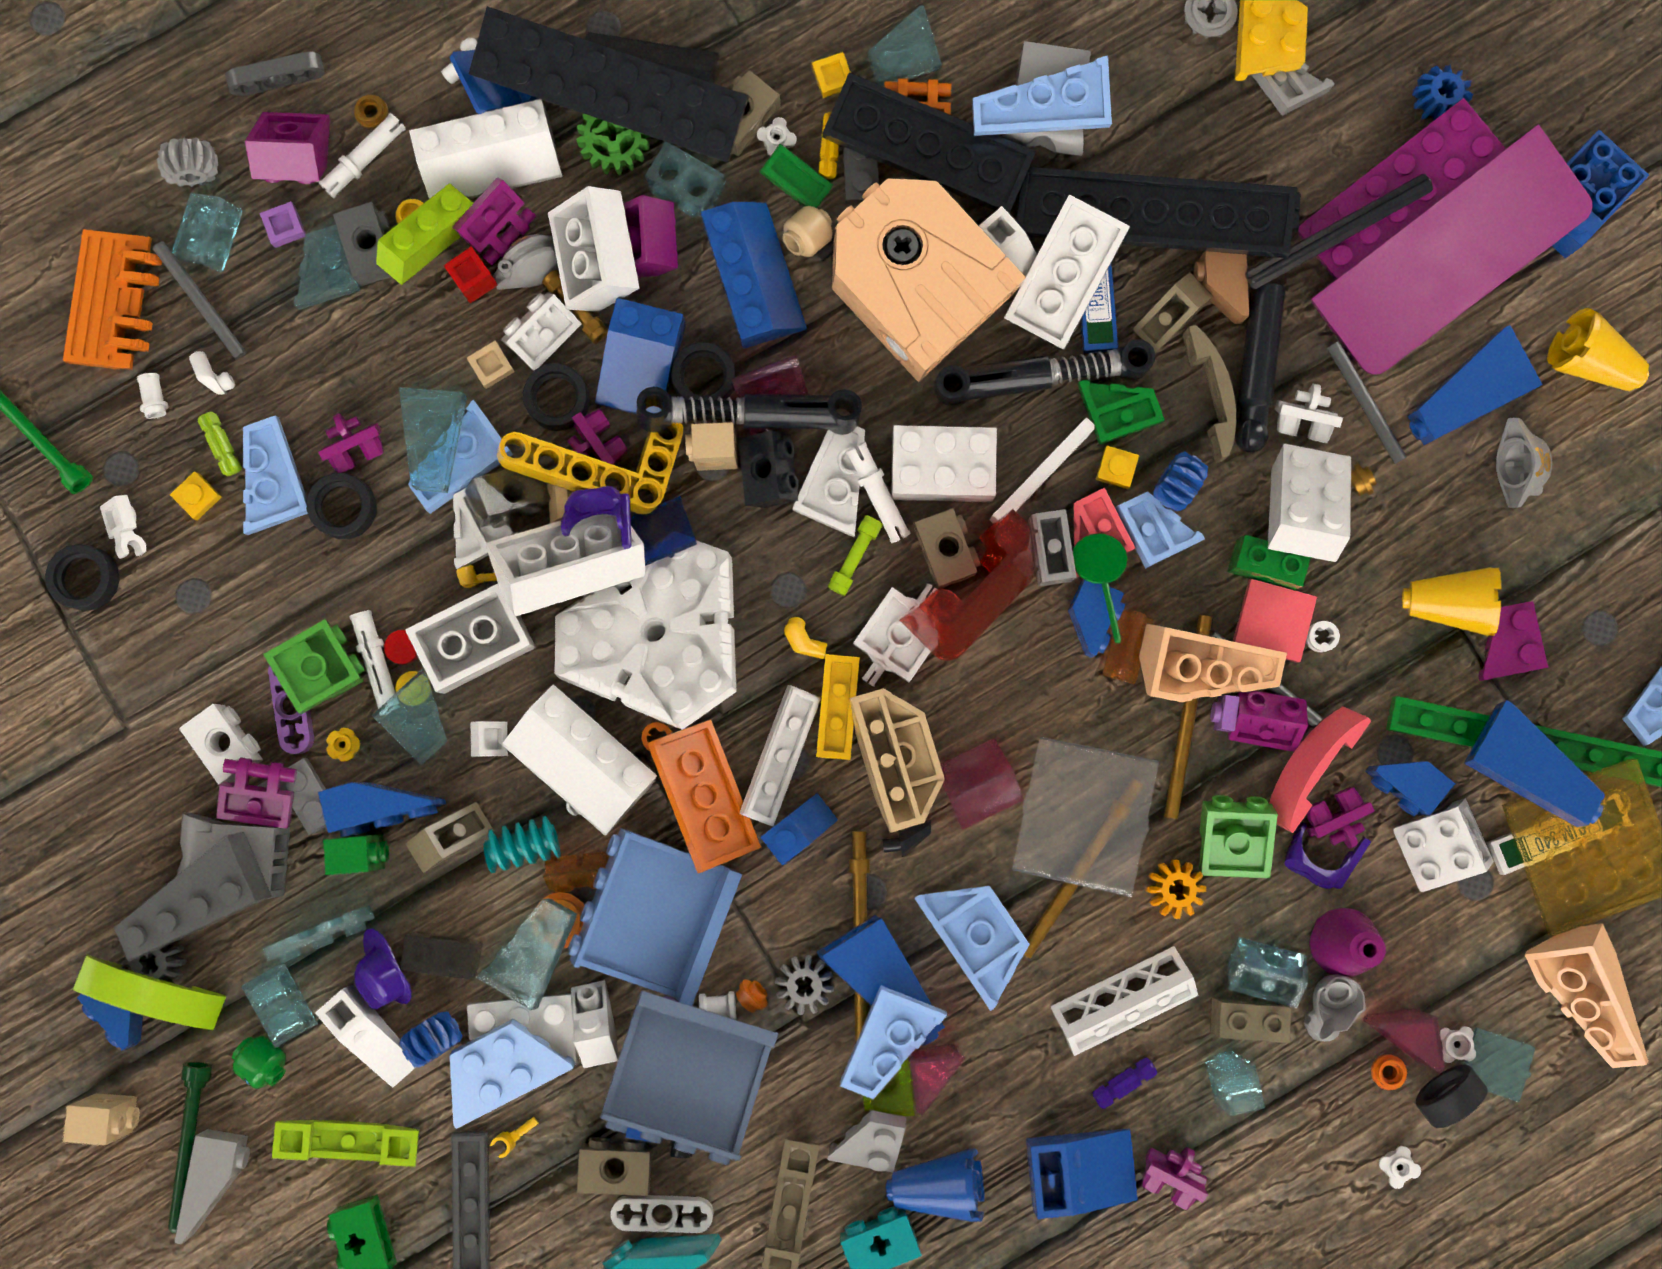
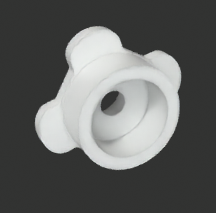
M781 117L775 118L771 125L766 128L761 127L757 131L758 140L764 142L767 153L770 156L780 143L788 149L793 147L797 141L796 135L790 133L786 127V120ZM777 134L780 136V138L778 140H775L774 135Z
M1462 1026L1459 1030L1442 1028L1438 1032V1038L1442 1041L1443 1048L1440 1056L1445 1062L1452 1063L1455 1059L1466 1061L1475 1059L1476 1051L1474 1050L1472 1039L1474 1033L1472 1029ZM1456 1041L1460 1042V1047L1458 1048L1454 1046Z
M1398 1146L1395 1151L1387 1153L1379 1160L1380 1169L1390 1178L1389 1184L1397 1189L1402 1188L1404 1182L1410 1178H1418L1421 1174L1420 1166L1413 1162L1410 1157L1411 1151L1405 1146ZM1399 1164L1403 1165L1402 1170L1397 1169Z

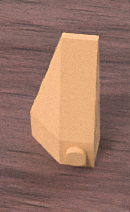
M1146 623L1139 659L1147 695L1185 702L1201 697L1221 696V694L1239 691L1248 692L1280 687L1287 653Z
M1603 923L1568 928L1526 951L1525 957L1539 986L1546 993L1551 992L1562 1005L1561 1011L1568 1018L1572 1016L1585 1031L1584 1037L1612 1068L1648 1064L1647 1054L1618 957Z

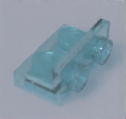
M190 193L172 253L179 261L201 264L214 271L223 272L242 216V210L217 196Z

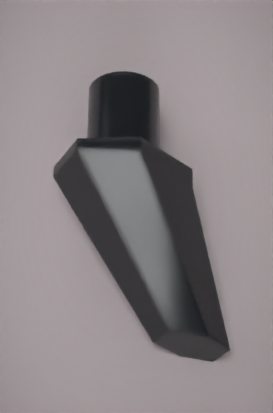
M931 820L899 831V837L882 839L884 853L901 851L902 857L906 856L931 834Z

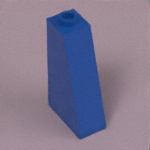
M1511 325L1503 328L1488 339L1408 415L1411 421L1409 424L1411 432L1416 439L1421 440L1423 445L1543 385Z
M1505 700L1497 704L1464 764L1575 827L1588 826L1590 823L1594 824L1603 812L1604 806L1601 805L1605 794L1513 703Z
M876 915L817 951L820 959L870 1006H872L880 985L932 1005L883 919ZM942 1022L931 1030L921 1046H925L938 1038L939 1034L937 1032L945 1028Z

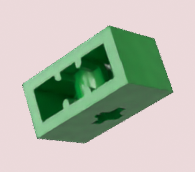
M1245 534L1235 542L1227 572L1296 590L1304 585L1311 557L1268 549V541Z
M383 834L323 840L325 875L385 869V862L389 861V845L387 841H383Z
M378 1194L338 1206L328 1215L327 1231L332 1241L335 1240L339 1254H337L336 1262L338 1269H392L397 1263ZM354 1236L358 1239L364 1238L365 1243L362 1244L361 1241L355 1242Z

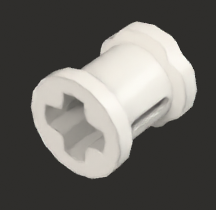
M729 991L727 995L706 997L705 993L699 994V1009L737 1020L734 991Z

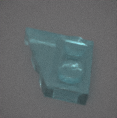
M924 5L918 6L868 51V58L876 84L884 86L885 81L898 82V78L909 79L941 70L942 64Z
M333 225L307 233L303 246L304 259L300 263L298 275L301 278L298 296L294 297L295 307L301 310L360 291V285L352 277L337 226Z
M422 669L372 714L421 766L447 742L439 719L438 708L430 688L428 675Z

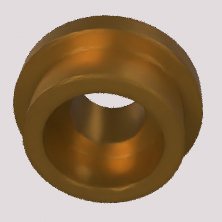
M376 95L361 97L354 108L356 120L367 129H375L389 114L384 100ZM376 109L377 114L375 116L367 117L369 110Z
M1359 463L1353 465L1351 483L1358 496L1365 493L1368 495L1373 494L1372 486L1376 485L1377 482L1368 466L1362 468Z

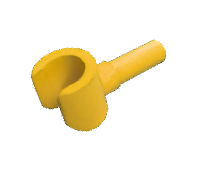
M473 565L456 570L460 585L464 588H471L479 583L497 581L495 573L476 575Z
M532 1117L511 1133H500L491 1141L490 1146L499 1140L504 1141L507 1149L498 1156L503 1158L515 1148L516 1141L538 1125L539 1122L535 1117Z

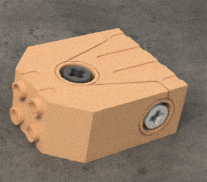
M888 178L881 185L877 182L871 185L862 195L864 200L856 208L850 205L838 216L837 221L839 223L835 227L836 233L833 243L832 290L898 361L901 360L900 363L920 382L1017 292L1026 277L1008 257L1005 258L1006 255L937 181Z

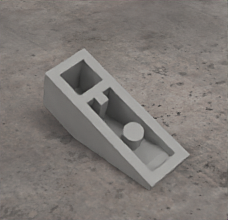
M210 1129L195 1135L174 1243L182 1244L196 1233L242 1169H245L250 1156V1148L246 1147L248 1136Z

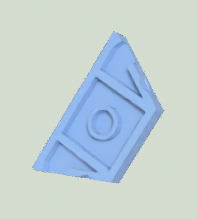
M990 886L916 896L914 899L990 1011L993 1010L1029 946L1028 941Z
M515 1019L452 1050L450 1054L454 1127L457 1129L574 1069L575 1061L567 1055L565 1058L550 1048L549 1042L540 1036L532 1035L525 1026Z

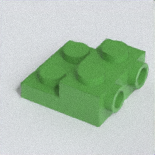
M326 619L263 654L300 715L331 697L334 699L364 682L360 673L364 672L365 669L355 653L349 656L344 649L343 644L348 642L341 628L338 624L331 627Z
M1224 795L1213 796L1212 801H1203L1199 831L1202 837L1199 872L1203 876L1270 878L1278 816L1273 805L1268 803L1266 799L1255 796L1248 797L1246 803L1233 802L1231 797Z

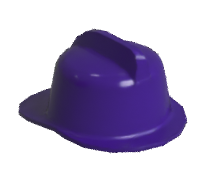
M374 928L367 929L363 936L365 956L356 965L354 972L355 985L359 993L373 1010L393 1001L408 1004L412 999V991L406 977L396 962L390 946L379 931Z

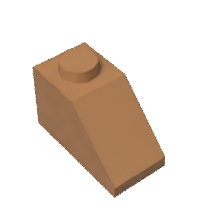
M1204 251L1199 261L1195 262L1194 277L1214 296L1210 302L1234 324H1242L1249 316L1248 281L1245 277L1247 272V255Z

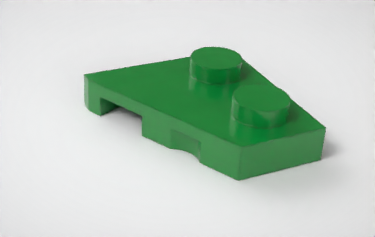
M1088 380L1079 381L1077 384L1090 421L1095 425L1094 432L1099 445L1159 425L1165 421L1154 389L1143 387L1127 388L1119 384L1103 385L1090 383Z

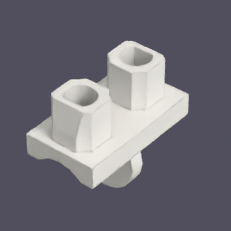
M1312 384L1308 392L1297 390L1295 400L1305 402V406L1277 400L1275 410L1279 413L1277 421L1278 432L1296 436L1300 421L1304 419L1312 421L1308 438L1323 443H1328L1334 426L1341 427L1343 417L1338 416L1337 413L1316 409L1318 405L1329 407L1331 402L1330 397L1320 395L1321 385Z

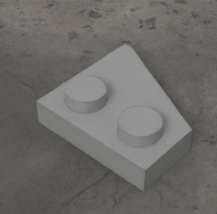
M1305 63L1300 70L1290 72L1278 71L1274 75L1264 77L1261 73L1251 74L1282 116L1328 93L1335 85L1327 77L1322 82L1306 72L1309 66Z
M870 1111L862 1118L860 1124L854 1125L846 1132L845 1139L840 1144L832 1143L830 1145L828 1160L870 1168L875 1171L893 1173L904 1136L907 1117Z

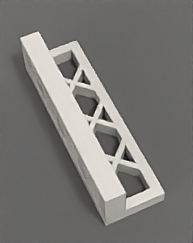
M1173 946L1050 1007L1065 1035L1068 1046L1073 1055L1076 1056L1198 996L1194 977ZM1171 960L1174 961L1179 971L1169 976L1157 974L1159 966ZM1136 977L1147 980L1143 989L1138 991L1126 989L1128 982ZM1103 993L1116 995L1113 1003L1106 1007L1095 1005L1097 997ZM1073 1008L1084 1010L1082 1018L1069 1025L1062 1013Z

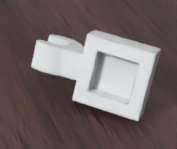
M128 495L114 496L100 506L109 539H115L117 556L121 559L129 555L127 544L134 548L136 556L144 554L146 552L144 540L132 531L137 527L136 512L130 505Z

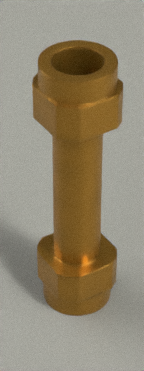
M553 270L546 275L542 283L550 293L558 296L565 304L559 271ZM570 310L584 326L583 332L594 344L607 336L608 329L599 317L594 318L588 311Z

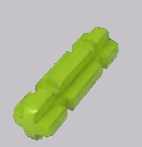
M207 412L199 416L198 423L202 431L206 432L204 436L215 459L220 461L218 466L222 474L228 477L240 472L242 467L238 458L233 456L235 452L224 429L220 427L222 424L217 414Z

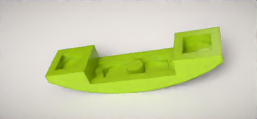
M86 955L73 988L76 992L124 1010L171 1023L214 1030L226 999V995L196 986L188 988L123 969L120 964Z
M276 1121L272 1158L308 1160L311 1157L379 1161V1165L415 1167L419 1129L355 1121Z

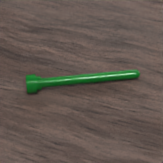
M0 390V410L59 470L61 484L71 494H77L87 488L93 480V476L83 465L70 463Z

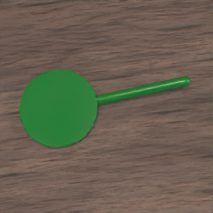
M1091 534L1079 540L1073 549L1075 570L1084 580L1095 584H1102L1114 641L1120 643L1121 635L1108 583L1117 580L1124 573L1127 565V553L1123 545L1112 536Z

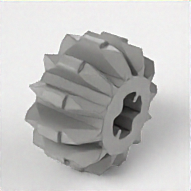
M183 137L179 140L172 138L169 143L160 145L157 163L161 177L165 178L166 182L170 184L177 183L180 187L183 185L193 187V185H205L206 182L215 180V175L218 173L217 167L219 166L218 157L215 155V148L211 147L210 142L199 141V138L196 137L193 139Z
M806 955L805 965L800 966L798 957L794 956L791 959L794 970L785 964H782L780 970L788 978L776 977L775 984L787 986V988L777 992V998L790 996L785 1004L787 1010L791 1009L795 1002L799 1003L798 1015L804 1014L805 1004H809L811 1012L815 1014L818 1012L815 1003L816 999L823 1005L829 1003V999L821 991L833 992L834 986L822 982L832 978L833 974L831 971L819 974V971L825 964L823 960H819L813 968L810 966L812 961L811 955ZM805 976H808L812 979L811 987L813 990L807 993L805 989V992L801 993L797 990L799 983L796 980L799 977L805 980Z

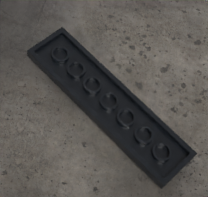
M488 6L486 7L468 73L469 75L728 163L749 98L746 94Z
M1029 167L1020 189L1016 222L1028 237L1047 238L1065 201L1071 195L1129 225L1130 228L1121 243L1122 245L1289 258L1297 187Z

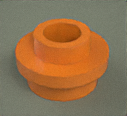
M745 979L739 984L740 989L736 992V997L747 1011L755 1013L757 1010H763L767 1007V991L758 981L754 980L751 982Z
M1384 1054L1373 1062L1371 1076L1379 1087L1385 1090H1395L1404 1084L1407 1077V1069L1400 1058L1391 1054ZM1386 1066H1391L1393 1073L1390 1077L1385 1078L1383 1076V1069Z

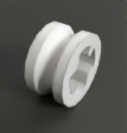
M1329 621L1313 623L1309 627L1306 644L1315 652L1321 653L1332 650L1339 642V630ZM1326 629L1329 632V636H1326V638L1330 639L1329 643L1323 642L1318 644L1315 640L1318 635H1315V631Z

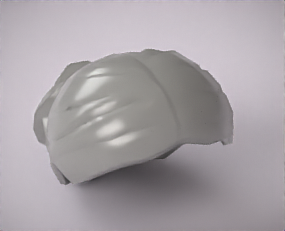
M1342 974L1325 976L1317 983L1313 991V1010L1305 1014L1304 1024L1308 1034L1314 1040L1328 1042L1336 1039L1340 1032L1347 1031L1356 1021L1357 1017L1366 1010L1365 995L1360 984Z

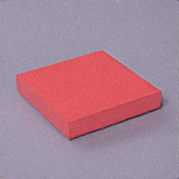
M1250 579L1247 584L1233 642L1287 653L1286 660L1300 663L1317 597Z

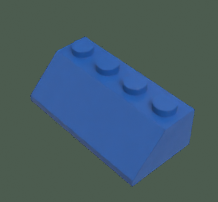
M731 202L701 211L703 225L742 348L745 349L806 330L807 327L767 203Z

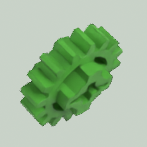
M583 113L582 116L586 125H577L578 133L582 136L576 138L579 148H583L581 151L583 159L591 158V168L595 170L599 165H602V170L606 175H608L611 168H615L617 174L621 175L623 166H627L631 171L634 170L632 162L634 159L641 162L644 161L641 150H649V142L645 138L650 136ZM612 134H617L615 141H610ZM600 151H604V152H606L608 155H610V157L604 156V155L600 154L599 152H600Z

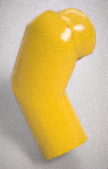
M790 618L784 627V633L792 649L796 653L824 660L828 643L810 639L805 630L806 623L802 618Z

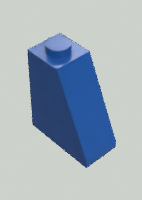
M816 793L761 836V839L783 866L837 822L838 819L819 794Z

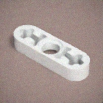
M623 1195L616 1200L611 1210L612 1223L623 1231L701 1233L709 1228L714 1215L713 1207L707 1199L689 1196ZM625 1204L630 1205L631 1211L642 1212L643 1204L649 1205L646 1211L647 1223L641 1222L643 1215L638 1214L632 1215L630 1221H624V1215L618 1214V1211L623 1210ZM660 1204L670 1207L672 1211L671 1220L667 1223L657 1222L652 1214L654 1207ZM678 1205L684 1206L682 1213H692L694 1207L699 1206L701 1207V1213L707 1214V1217H702L700 1223H694V1217L683 1216L682 1224L676 1223L679 1215Z

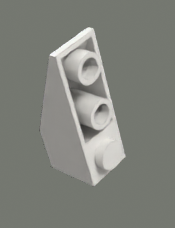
M354 985L340 990L315 1012L345 1047L392 1088L416 1068L403 1055V1049L399 1044L400 1039L380 1015L369 1007Z

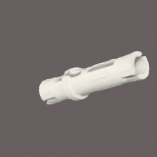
M389 113L388 117L347 156L342 155L338 159L340 163L318 182L320 186L325 188V191L332 198H335L354 178L358 180L362 176L361 171L401 132L406 130L402 123L399 124V120L392 113Z
M866 442L860 443L856 446L862 459H860L854 447L847 450L846 453L860 477L857 481L861 487H865L890 538V542H897L900 538L895 530V526L903 538L910 535V531L907 529L884 483L882 469L877 468Z
M366 610L350 615L349 617L359 644L356 646L357 653L362 654L379 709V715L400 709L401 706L398 703L382 650L384 642L383 639L378 637L372 618V611Z

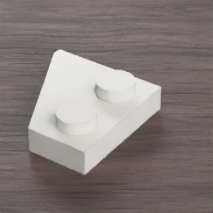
M484 479L453 495V511L455 512L454 538L456 539L454 565L456 569H459L488 556L486 543L507 537L513 531Z

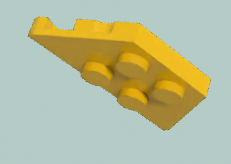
M1240 0L1235 80L1243 81L1246 80L1248 75L1261 73L1264 77L1274 75L1278 71L1290 72L1300 70L1306 56L1307 6L1298 0Z

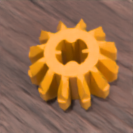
M1177 859L1171 860L1170 869L1165 863H1159L1158 869L1162 875L1159 876L1152 872L1149 874V878L1156 881V886H1146V892L1157 893L1149 901L1150 905L1158 906L1162 903L1159 913L1163 916L1172 911L1173 918L1180 919L1182 908L1187 915L1192 916L1194 909L1191 903L1193 902L1200 906L1204 903L1201 898L1196 897L1197 892L1203 893L1207 891L1206 886L1196 885V882L1202 879V873L1195 872L1191 874L1193 864L1186 862L1181 868L1180 862ZM1175 880L1177 884L1183 886L1182 893L1177 892L1179 895L1177 898L1175 894L1169 892L1170 885L1175 886L1173 882Z

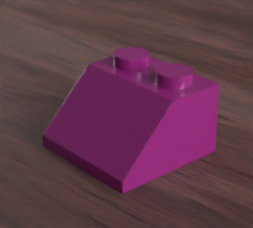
M262 112L245 140L252 179H264V181L269 183H276L282 180L298 181L301 184L319 182L327 168L330 129L329 114Z
M641 195L623 203L638 278L656 277L677 269L678 253L674 202Z

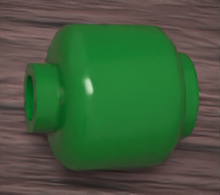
M250 1036L246 1038L232 1054V1059L234 1060L233 1072L252 1088L260 1089L268 1084L274 1086L282 1079L286 1072V1069L283 1068L286 1062V1053L265 1036H257L255 1038Z

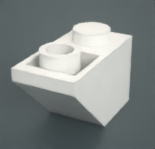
M1001 206L981 223L979 227L1006 255L1005 258L1008 257L1026 277L1037 253L1025 231Z
M605 980L571 987L574 1044L583 1067L588 1068L618 1061L617 1035Z

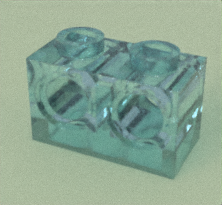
M668 142L664 143L645 175L648 187H650L649 191L654 196L662 200H667V198L679 204L678 208L691 217L701 216V211L713 208L726 186L724 174ZM667 170L678 172L677 177L673 180L661 178L662 174ZM697 186H702L707 189V192L701 197H694L690 194L691 190Z
M285 964L271 968L241 986L275 1048L318 1025Z
M1234 1051L1218 1053L1214 1055L1215 1060L1205 1062L1214 1102L1227 1114L1232 1116L1265 1108L1256 1066L1240 1055H1235Z

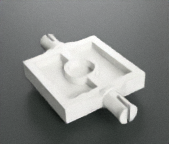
M927 583L917 600L904 596L893 587L890 589L853 643L857 648L868 654L873 662L864 677H862L865 682L869 680L873 672H876L869 682V685L874 687L884 670L897 674L908 683L912 680L948 627L947 624L936 618L928 608L937 593H939L938 589L934 588L928 598H926L933 587Z

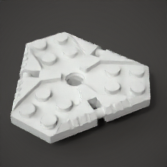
M674 533L652 548V551L644 554L646 576L590 594L588 593L583 596L582 600L576 601L555 616V675L563 681L609 700L615 701L619 697L626 707L683 730L736 692L735 637L731 624H728V618H734L732 557L729 552ZM629 585L633 587L626 593L621 595L620 592L624 590L626 587H628ZM714 621V624L706 625V622ZM628 676H629L630 679H629L627 685H624L626 679H627Z

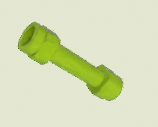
M865 515L857 529L859 535L839 573L834 572L827 586L830 590L846 596L853 583L851 577L870 541L876 540L883 526L880 521Z

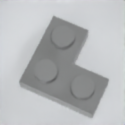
M303 758L288 767L297 769L295 783L281 781L280 790L294 791L292 808L308 835H312L326 827L318 791L326 790L309 759ZM267 780L258 786L267 787Z

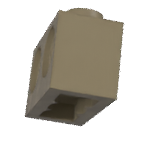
M1212 997L1210 1032L1218 1038L1290 1043V1006L1281 1002Z

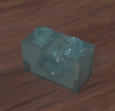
M1238 937L1228 961V990L1297 1008L1309 983L1307 955Z

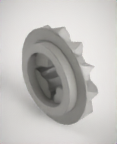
M1187 0L1184 7L1185 23H1188L1192 28L1193 34L1199 33L1205 39L1215 36L1220 38L1224 33L1231 30L1237 19L1238 9L1235 0ZM1210 2H1212L1213 12L1218 15H1215L1213 20L1208 23L1207 14L1201 11H1205Z

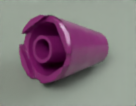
M1337 908L1327 911L1316 920L1309 939V946L1312 957L1319 967L1332 975L1342 974L1354 977L1377 966L1384 959L1386 953L1385 943L1373 922L1365 914L1350 908Z

